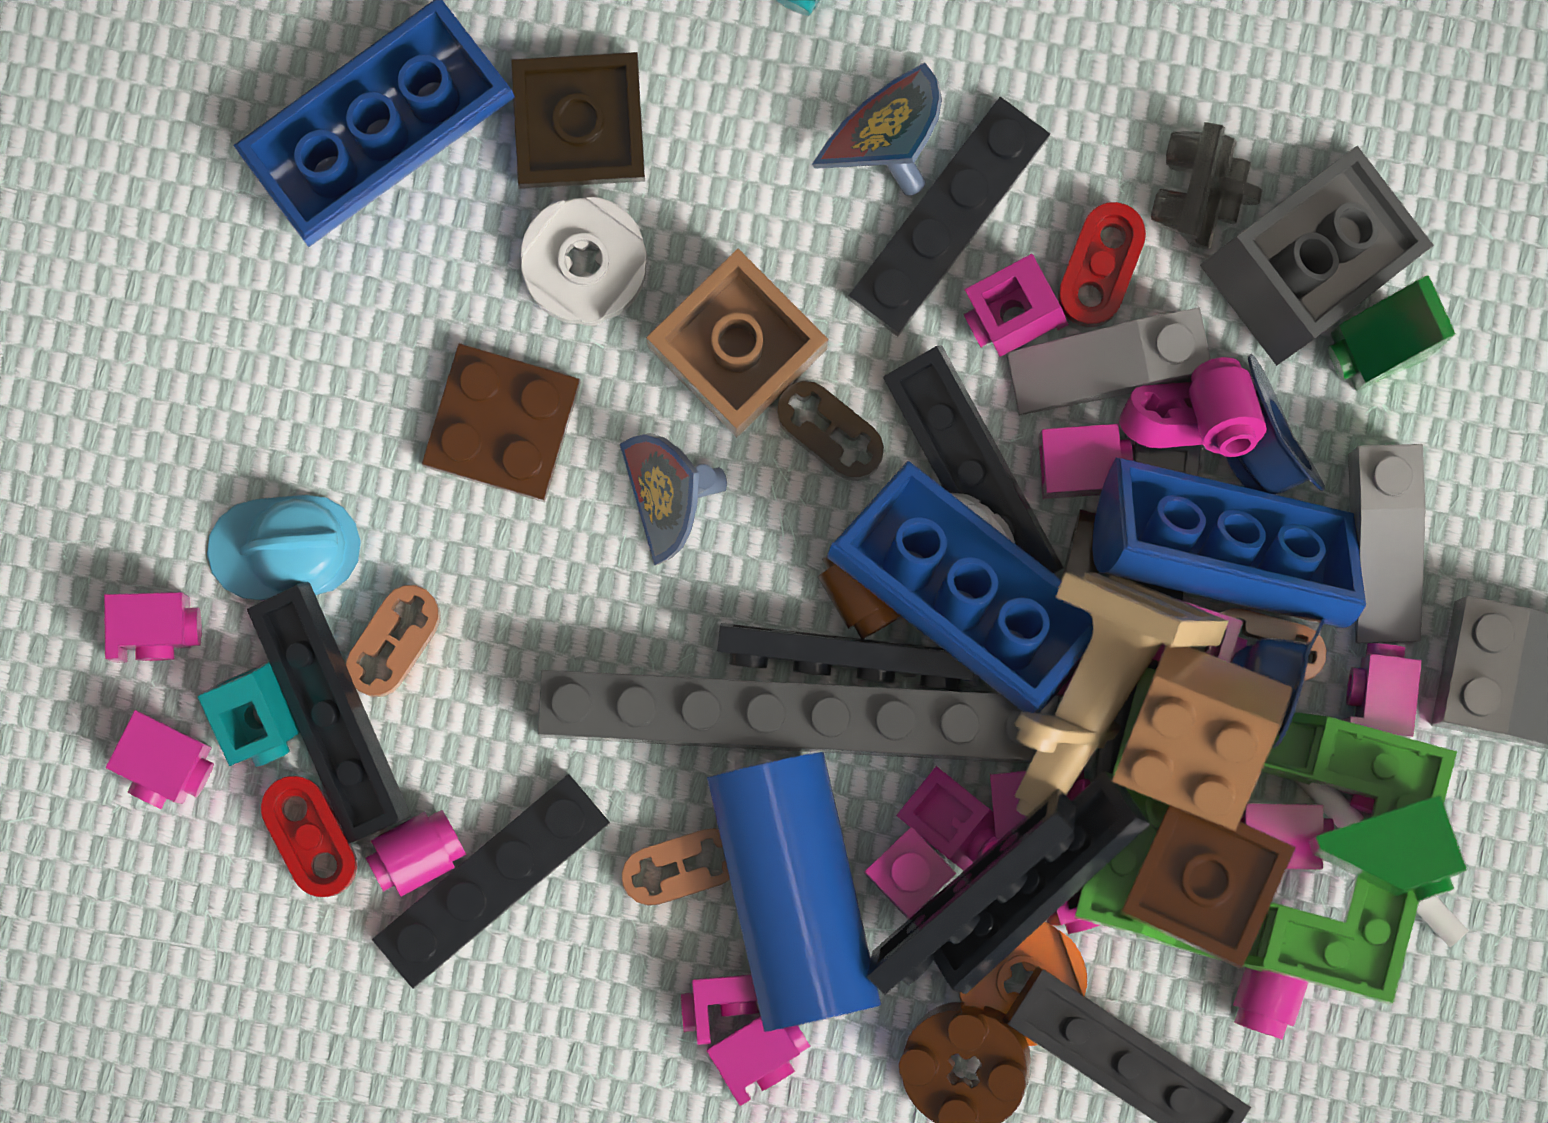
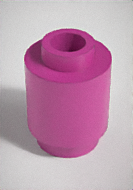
M1230 357L1214 358L1200 364L1192 372L1189 396L1205 448L1226 457H1237L1250 452L1255 448L1257 442L1264 437L1267 430L1250 373L1241 367L1238 360Z
M443 810L429 817L424 811L372 839L371 842L376 852L367 856L366 860L383 892L395 886L400 897L454 869L455 867L452 862L465 856L466 853Z
M1245 967L1233 1002V1006L1238 1007L1234 1023L1283 1040L1287 1025L1293 1027L1295 1025L1309 982L1265 970L1257 971Z

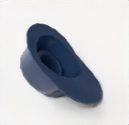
M1249 354L1247 358L1257 388L1256 394L1267 430L1264 437L1257 442L1255 448L1250 452L1237 457H1226L1230 468L1245 488L1266 493L1280 494L1309 480L1319 490H1325L1321 476L1295 439L1263 368L1256 357Z
M1322 618L1313 639L1309 642L1260 638L1254 645H1248L1236 652L1231 661L1232 664L1293 687L1272 748H1276L1280 744L1292 720L1305 679L1308 656L1326 620Z

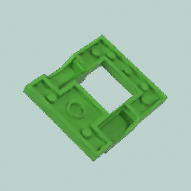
M1147 667L1136 684L1113 775L1116 773L1123 751L1156 672L1155 669ZM1294 712L1286 734L1276 748L1271 747L1261 772L1308 785L1313 782L1375 799L1370 817L1372 818L1441 795L1444 803L1457 751L1329 716ZM1125 787L1150 825L1082 887L1074 918L1135 934L1137 938L1220 960L1120 914L1169 806L1167 803ZM1357 876L1354 879L1344 922L1271 902L1243 967L1257 971L1273 972L1391 1005L1394 1003L1419 902H1417L1414 891L1396 896Z

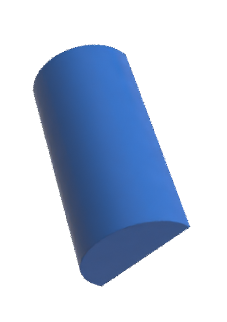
M433 0L233 146L298 235L310 247L506 105L515 96L511 88L444 1Z
M1115 458L1105 479L1094 521L1093 559L1100 573L1320 623L1322 618L1326 619L1324 624L1339 628L1351 626L1365 609L1366 599L1354 513L1127 459Z
M907 461L829 548L828 559L1023 712L1039 714L1077 670L1092 639L1093 621L1090 612L1056 598L1062 582L1061 579L910 461Z
M824 752L781 759L707 777L764 1032L880 1006L881 1001L878 988L867 978L871 957Z

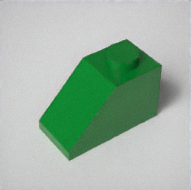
M1441 795L1315 836L1309 841L1313 855L1396 896L1414 891L1417 902L1455 890L1451 878L1467 871Z

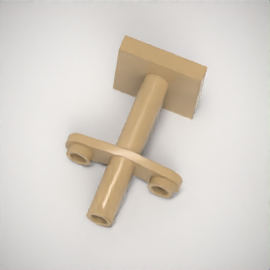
M1065 573L1056 598L1089 611L1093 621V635L1055 715L1022 712L1015 722V726L1020 729L1016 739L1031 748L1037 749L1014 796L1019 799L1016 810L1027 816L1058 788L1067 796L1095 749H1103L1106 742L1114 739L1120 731L1121 725L1116 723L1114 719L1162 643L1171 647L1220 645L1228 621L1130 579L1112 575L1106 578L1097 573H1085L1084 578L1072 573Z

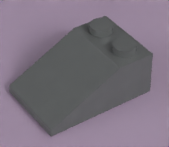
M1357 145L1201 263L1200 266L1277 366L1317 338L1434 245Z
M1465 596L1454 601L1431 726L1548 749V613L1472 596Z

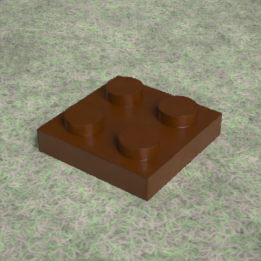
M458 343L422 461L423 467L545 503L581 380Z
M1169 805L1120 914L1241 969L1296 847L1242 822H1239L1236 831Z

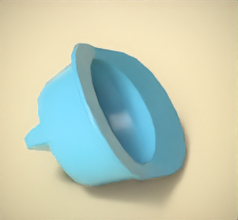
M298 495L254 499L233 506L219 517L209 535L207 557L212 574L223 588L241 598L266 600L297 584L309 582L315 595L333 591L349 579L359 560L361 541L356 523L342 506L326 497Z

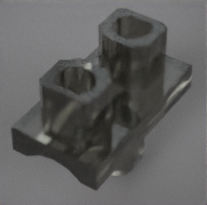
M1204 122L1202 132L1173 131L1171 133L1166 152V165L1171 170L1192 173L1187 193L1160 188L1155 196L1151 213V220L1159 227L1180 234L1192 247L1211 250L1217 221L1237 224L1241 204L1259 205L1263 190L1260 187L1247 182L1251 162L1240 158H1233L1237 141L1235 138L1224 134L1225 127L1220 124Z

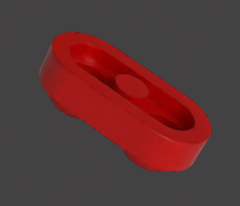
M1118 202L1102 204L1090 212L1082 226L1058 292L1059 304L1064 315L1071 322L1079 326L1097 327L1107 323L1115 316L1122 304L1146 238V229L1141 216L1126 204ZM1109 227L1118 229L1123 235V244L1117 248L1105 246L1101 241V231ZM1088 285L1096 287L1101 294V302L1093 307L1085 306L1078 297L1080 288Z
M299 776L284 777L271 784L262 798L261 815L294 881L299 888L312 896L333 897L341 894L352 884L356 876L357 858L325 794L316 783ZM292 797H301L307 804V813L301 820L291 821L285 814V804ZM323 853H330L337 862L335 873L328 878L318 876L314 870L316 858Z

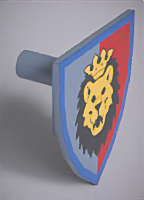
M924 62L892 80L855 109L825 143L812 163L814 169L887 165L904 195L911 196L920 192L925 187L926 181L914 162L928 142L939 120L942 104L939 81L928 65Z
M647 433L629 438L620 444V448L654 565H658L673 558L684 547L692 531L698 498L725 492L727 489V479L722 468L712 469L706 464H700L695 467L683 451L668 439Z

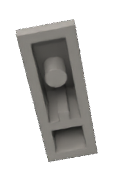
M1200 307L1137 319L1007 353L1019 415L1128 395L1136 387L1144 385L1192 382V372L1200 364L1211 360Z
M1423 444L1358 446L1348 454L1350 512L1354 513L1366 607L1355 621V643L1421 641L1426 512Z

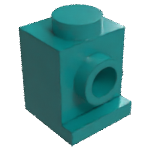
M270 662L222 681L197 696L229 766L248 758L252 759L255 767L274 761L290 752L286 742L300 733ZM253 707H255L262 723H259L255 719L253 715Z

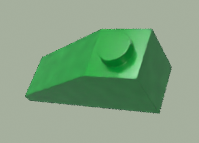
M1427 275L1339 324L1330 333L1334 344L1328 346V353L1341 380L1344 381L1350 378L1355 390L1358 391L1426 361L1452 339L1456 333L1430 276Z

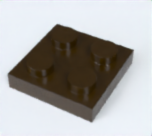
M638 52L511 59L512 86L515 96L513 104L519 189L645 182Z

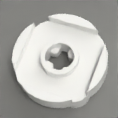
M585 197V199L574 198L566 202L562 200L553 203L534 218L522 241L521 271L529 293L540 308L561 321L583 324L585 326L601 324L605 320L616 317L625 311L633 303L643 287L646 278L647 251L639 227L625 210L606 199ZM589 245L596 247L599 251L596 254L595 261L600 266L599 270L593 275L586 271L580 277L573 275L570 272L573 262L567 256L568 252L573 247L580 251H584Z

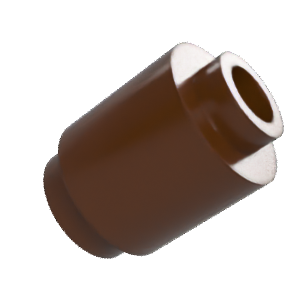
M827 556L822 559L827 570L817 577L848 629L854 627L861 640L902 617L828 559Z

